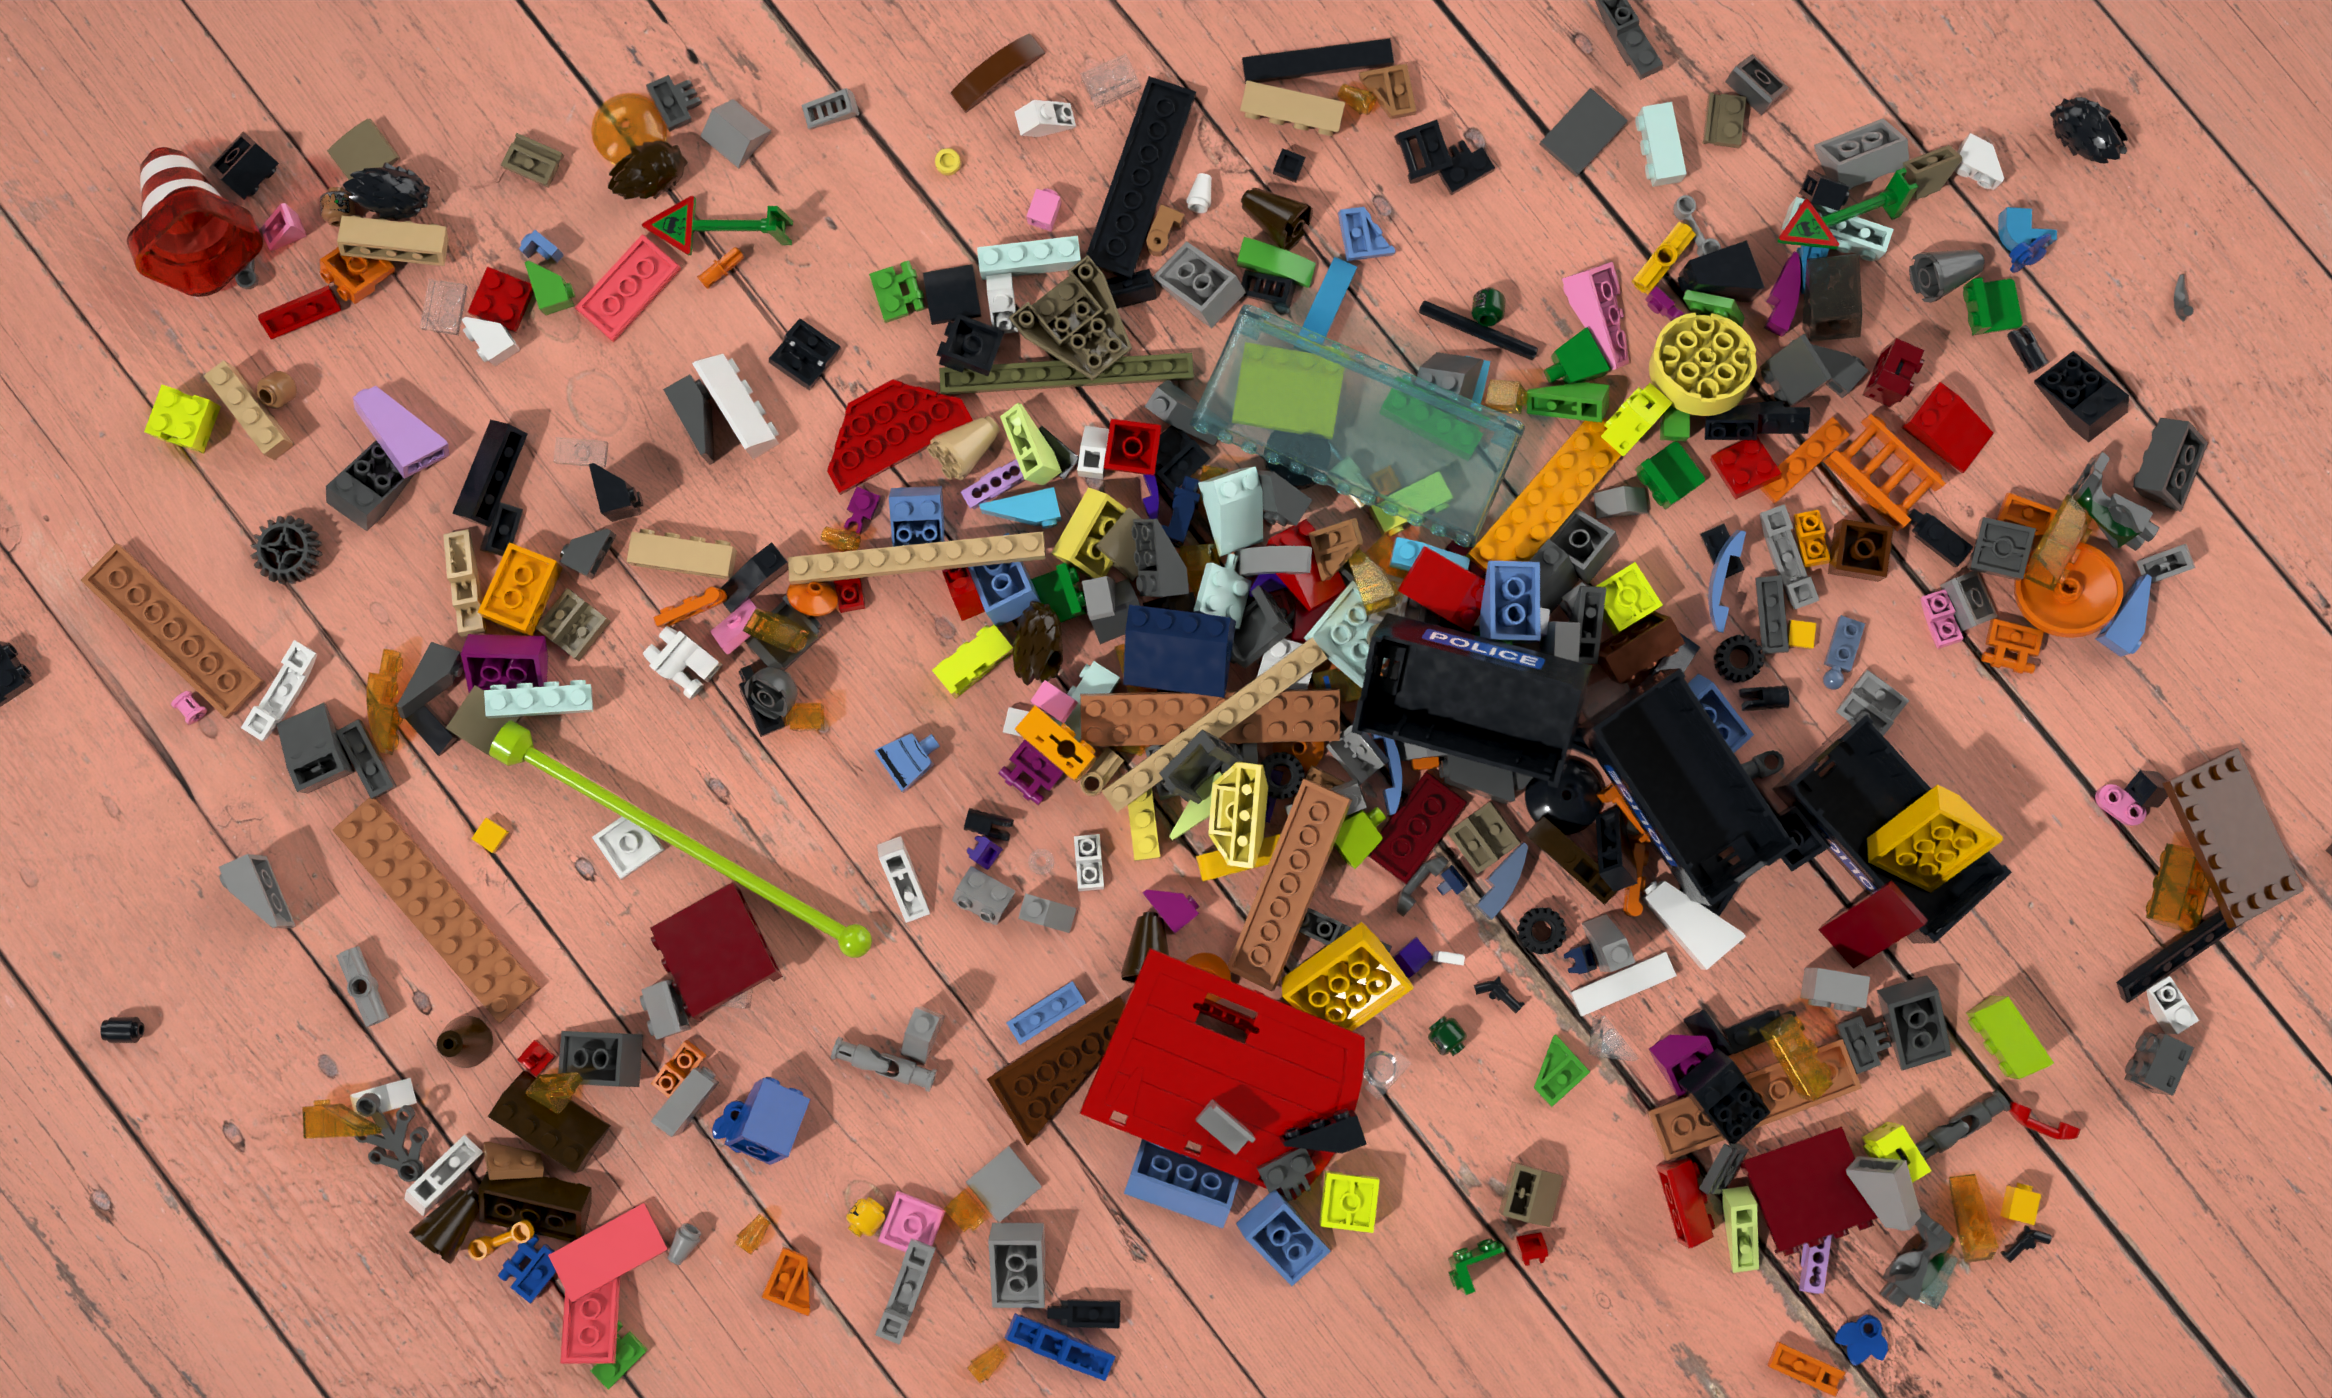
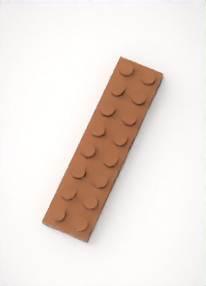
M116 543L81 579L96 596L225 718L229 719L265 682L121 544Z
M1303 779L1228 963L1230 972L1269 991L1275 990L1353 799L1313 781Z
M1843 1039L1829 1042L1744 1074L1745 1078L1771 1112L1753 1129L1862 1089ZM1688 1096L1646 1111L1665 1161H1670L1725 1140Z

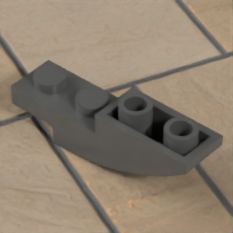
M1595 0L1617 50L1626 65H1631L1638 78L1641 80L1662 70L1663 63L1639 26L1640 20L1627 0Z
M1308 908L1299 933L1328 946L1352 928ZM1382 942L1384 947L1390 953L1392 946Z

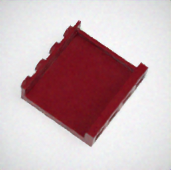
M733 882L650 927L654 935L651 937V941L656 950H661L664 958L661 959L665 970L668 973L671 972L674 981H672L674 990L678 995H682L685 1001L682 1006L686 1015L699 1022L703 1021L702 1015L768 979L774 982L783 977L740 888Z
M1842 1127L1743 1160L1740 1164L1743 1174L1746 1173L1777 1248L1774 1250L1775 1254L1783 1252L1785 1257L1800 1252L1798 1246L1807 1243L1809 1248L1825 1243L1824 1237L1833 1235L1834 1239L1849 1235L1848 1229L1858 1226L1859 1231L1874 1226L1873 1220L1878 1219L1847 1175L1846 1169L1855 1160V1157Z

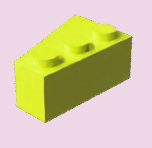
M995 625L983 627L976 633L977 637L963 643L953 655L945 658L932 669L955 699L1013 653L1012 645Z

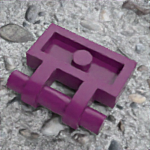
M1025 739L1009 758L1010 761L1017 765L1014 770L1011 771L1003 766L998 773L1005 779L1007 785L1010 787L1013 785L1024 794L1023 797L1026 800H1032L1037 805L1045 798L1037 792L1041 785L1050 792L1064 774L1063 771ZM1023 771L1034 779L1030 786L1019 778Z

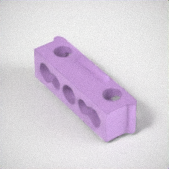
M1017 459L1003 467L994 469L981 477L978 482L961 491L970 509L973 508L975 510L980 507L979 504L992 500L1025 480ZM1013 469H1019L1020 473L1018 474V476L1011 475V471ZM1011 475V478L1006 480L1004 476ZM994 480H1000L1001 485L999 487H993L992 482ZM985 487L989 488V491L986 493L982 492ZM976 491L982 492V496L980 498H974L973 493Z
M1832 1235L1824 1237L1825 1243L1819 1246L1809 1248L1808 1243L1803 1245L1799 1291L1824 1294ZM1819 1252V1259L1814 1261V1253ZM1816 1266V1271L1814 1272L1816 1279L1814 1283H1810V1277L1814 1275L1812 1269Z

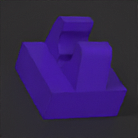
M976 836L975 840L979 842L974 850L968 847L967 853L969 858L989 870L1003 849L985 836Z

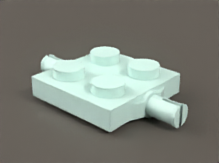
M1228 554L1225 567L1215 563H1206L1193 612L1231 617L1236 621L1235 629H1239L1252 581L1235 572L1234 569L1238 556Z

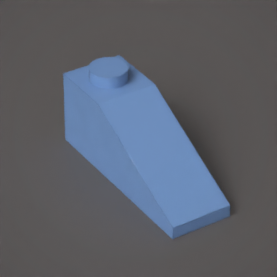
M2148 574L2136 579L2122 599L2114 618L2102 628L2095 638L2120 657L2130 653L2134 654L2142 644L2140 639L2145 633L2152 579Z

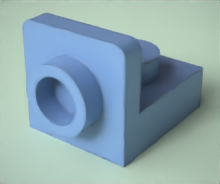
M536 230L531 234H527L522 239L521 246L519 247V250L527 258H530L537 251L546 260L551 257L558 263L564 256L555 245Z

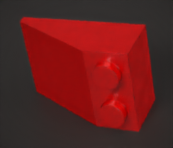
M1941 382L1929 390L1901 427L1961 473L1966 471L1994 434L1959 395Z
M1305 519L1299 522L1297 526H1292L1271 537L1266 546L1312 547L1309 533L1316 531V529ZM1313 547L1310 573H1275L1309 612L1339 596L1346 588L1339 571L1331 579L1321 580Z
M1424 545L1398 591L1470 632L1481 612L1485 579Z

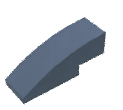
M1525 842L1521 843L1485 879L1492 888L1474 906L1488 920H1492L1504 907L1516 887L1526 859L1528 845Z

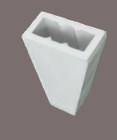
M1653 881L1644 889L1646 894L1641 897L1643 902L1701 970L1710 968L1746 937L1742 931L1701 904L1690 901L1686 894L1666 881H1660L1659 883Z

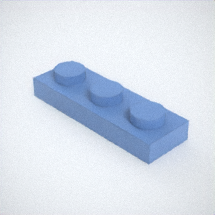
M1072 981L1006 1024L1019 1045L1083 1006L1086 1002Z

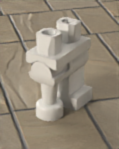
M666 626L659 634V637L667 643V646L660 651L651 644L643 652V655L651 663L649 666L654 671L683 687V694L692 700L701 691L704 684L698 679L691 681L683 673V670L689 666L702 679L709 682L723 664L681 631L677 632Z

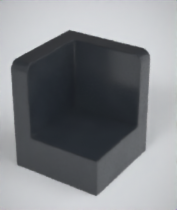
M2140 770L2124 789L2141 807L2158 808L2168 797L2162 784L2167 780L2156 771Z

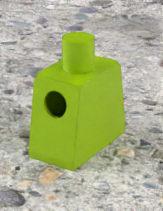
M1377 806L1368 814L1363 810H1359L1346 815L1335 841L1334 847L1344 861L1354 869L1382 841V836L1376 829V826L1383 822L1386 817Z

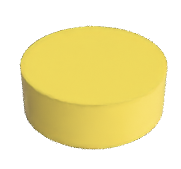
M942 149L935 157L936 168L943 175H953L960 168V157L953 149Z

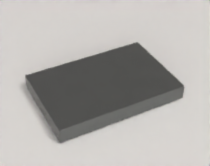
M1590 88L1542 139L1539 145L1577 177L1626 125L1628 120Z

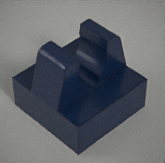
M1451 865L1442 872L1441 876L1444 878V881L1436 888L1442 896L1451 889L1458 895L1468 884L1455 867Z
M1590 944L1576 947L1564 954L1565 959L1571 957L1575 960V966L1568 968L1569 973L1583 974L1597 969Z

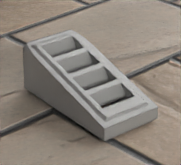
M847 88L802 105L806 123L810 130L859 115L854 94ZM843 100H845L847 109L844 108ZM832 103H836L838 112L835 113ZM826 105L828 116H825L822 106ZM814 108L817 109V113L819 116V119L815 120L814 113L812 110Z

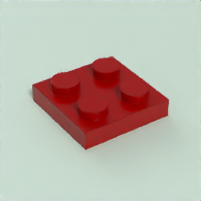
M487 266L468 313L485 321L501 323L506 329L516 333L534 293L532 285Z
M1758 436L1757 440H1743L1711 455L1710 461L1735 500L1781 479V471Z

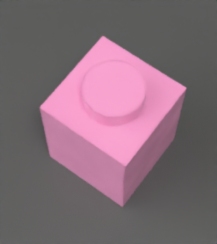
M1044 188L1043 191L1036 189L1026 216L1027 223L1052 231L1061 206L1060 196H1057L1055 191Z

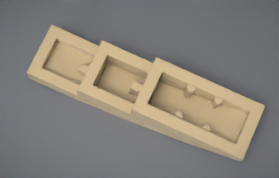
M467 529L443 534L447 579L451 583L452 604L456 610L458 634L461 637H465L468 634L485 633V618L478 613L483 600L470 531Z

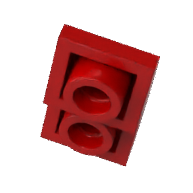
M861 578L834 580L840 613L866 609Z

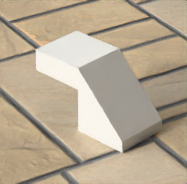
M411 1078L350 1095L356 1120L367 1118L359 1114L356 1109L357 1101L366 1093H374L380 1098V1110L382 1113L401 1108L404 1105L417 1103Z

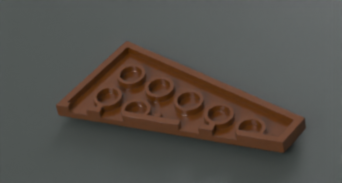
M1121 997L1116 998L987 1078L1026 1146L1030 1144L1104 1055L1125 1007Z

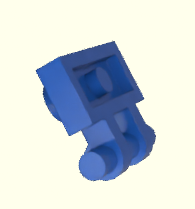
M535 1234L531 1240L519 1243L516 1253L511 1259L508 1258L502 1265L503 1269L498 1274V1277L503 1281H507L513 1275L516 1280L510 1288L530 1304L534 1302L557 1273L548 1256L555 1251L547 1244L537 1251L534 1246L538 1242L539 1237ZM528 1256L531 1262L522 1270L519 1264Z

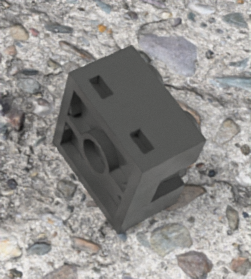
M1982 517L1979 520L1976 532L1977 539L1967 569L2017 581L2022 580L2036 528Z
M2144 1032V1035H2141L2136 1042L2135 1048L2137 1051L2134 1058L2126 1065L2125 1073L2127 1074L2124 1080L2152 1093L2174 1096L2194 1047L2166 1034L2158 1033V1035Z

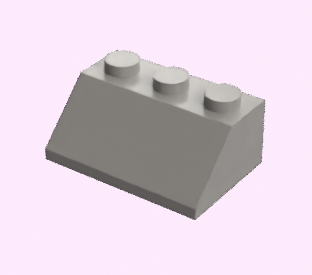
M1884 118L1814 145L1825 175L1843 182L1849 186L1848 190L1859 184L1873 181L1885 174L1894 173L1896 170L1903 168V162L1909 160L1908 139Z

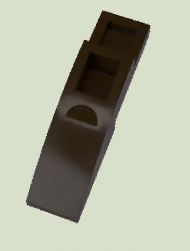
M1543 815L1525 834L1604 905L1617 892H1614L1599 875V865Z

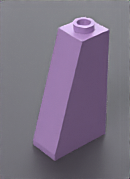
M377 386L363 389L353 397L355 411L404 479L449 456L448 443L443 437Z

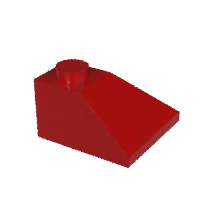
M1111 419L1104 469L1154 476L1162 425Z

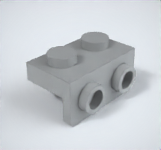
M1352 724L1340 734V741H1331L1326 747L1353 780L1357 778L1360 785L1390 760L1366 732H1363L1362 735L1351 733Z
M970 866L956 888L952 901L961 909L969 910L978 915L981 920L997 925L1016 891Z

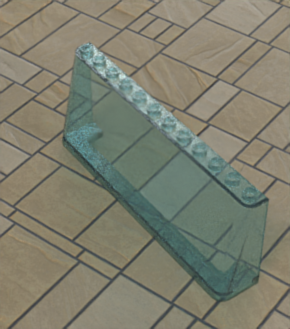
M1252 305L1242 306L1190 423L1200 433L1212 434L1223 443L1235 444L1246 453L1258 454L1265 457V460L1271 464H1281L1294 474H1304L1312 478L1317 484L1329 485L1340 494L1352 495L1359 498L1363 504L1375 505L1382 508L1388 515H1398L1407 519V522L1411 525L1423 526L1430 529L1437 536H1446L1462 547L1469 546L1471 548L1474 547L1525 431V426L1514 418Z

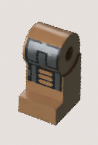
M1161 204L1146 240L1147 250L1151 255L1158 257L1168 251V239L1174 226L1181 229L1185 220L1183 213Z

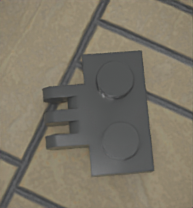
M667 75L647 84L646 89L670 132L692 122L688 110L699 106L702 101L700 97L693 98L697 95V92L694 88L690 89L693 86L691 80H686L674 86L670 76Z
M1858 1015L1835 1024L1840 1039L1844 1041L1856 1074L1881 1065L1877 1052L1892 1046L1890 1041H1885L1881 1044L1879 1040L1888 1037L1886 1031L1878 1034L1875 1032V1030L1884 1027L1882 1021L1866 1026L1862 1016Z
M1293 1148L1256 1167L1268 1192L1270 1193L1281 1187L1288 1202L1293 1200L1289 1192L1290 1189H1294L1297 1197L1302 1195L1298 1187L1301 1183L1306 1192L1311 1190L1305 1174L1316 1169L1307 1150L1303 1148Z

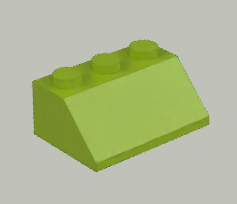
M1991 995L1966 1012L1970 1018L1968 1020L1969 1025L1984 1038V1047L1991 1055L1997 1057L2000 1062L1998 1067L2006 1077L2010 1076L2013 1079H2021L2054 1064L2009 996Z

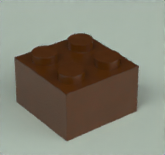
M1842 519L1834 524L1828 574L1876 582L1887 578L1894 527Z

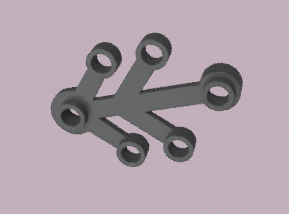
M374 1093L364 1094L357 1101L356 1109L362 1116H371L383 1136L373 1133L370 1126L361 1125L354 1133L355 1139L360 1143L367 1142L377 1146L368 1154V1159L371 1163L397 1169L399 1177L406 1182L416 1181L424 1174V1165L419 1160L422 1144L429 1137L428 1131L424 1127H417L410 1134L412 1144L408 1154L404 1147L408 1124L415 1116L414 1109L409 1105H404L397 1111L396 1117L398 1120L394 1132L380 1110V1098ZM403 1112H406L409 1117H406ZM361 1131L365 1132L367 1137L363 1136ZM416 1133L420 1134L422 1136V1139L419 1138L416 1135ZM385 1149L393 1151L397 1158L387 1155ZM375 1153L379 1154L381 1158L376 1157Z

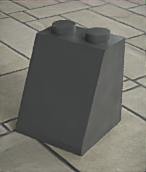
M1548 539L1529 562H1540V608L1550 609V616L1563 601L1562 597L1579 582V578L1569 555Z
M1449 754L1442 757V761L1439 762L1440 778L1444 777L1446 784L1502 804H1509L1515 801L1512 771Z

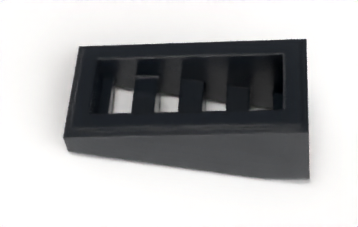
M1245 270L1241 282L1246 292L1243 295L1244 297L1290 308L1296 288L1293 280ZM1252 278L1256 279L1253 291H1249ZM1262 281L1266 282L1263 294L1259 293ZM1272 284L1276 285L1273 296L1269 295ZM1282 287H1285L1284 292H1283V296H1282V298H1281V297H1280V294H1281Z

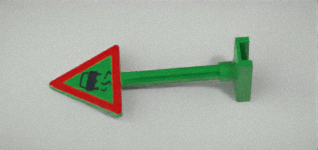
M1904 167L1896 170L1886 189L1879 196L1821 217L1811 202L1805 199L1779 236L1777 242L1837 249L1839 243L1828 227L1879 207L1884 208L1891 220L1899 218L1918 186L1916 183L1909 185L1904 179L1907 173Z
M689 196L642 223V227L688 256L692 255L693 233L695 231H761L762 233H769L781 245H792V240L785 234L786 226H793V220L778 206H768L767 218H762L761 220H694L696 198Z

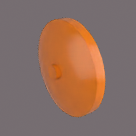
M2055 541L2044 544L2029 554L2023 579L2020 581L2015 580L2014 595L2019 610L2036 628L2054 636L2076 638L2093 634L2110 623L2122 602L2123 582L2114 562L2099 549L2078 541Z

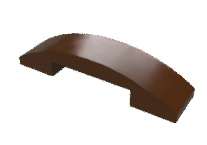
M1029 33L1011 42L986 59L950 93L964 112L967 113L986 99L985 95L1022 67L1025 69L1045 55V52Z

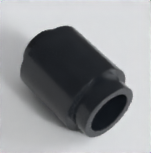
M111 1017L109 1020L102 1022L100 1029L101 1038L109 1043H137L144 1035V1024L138 1017Z

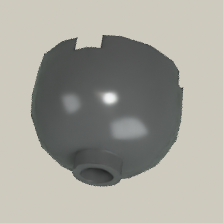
M767 667L757 671L746 681L744 686L747 699L751 696L755 702L752 706L764 716L772 719H777L779 716L785 717L797 700L798 691L793 678L788 672L775 667Z

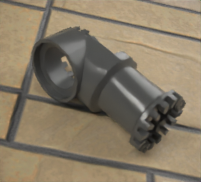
M1772 750L1754 756L1751 761L1741 765L1751 780L1757 777L1762 779L1781 771L1784 767V758L1778 751ZM1768 755H1774L1778 759V766L1773 770L1765 766L1764 761Z

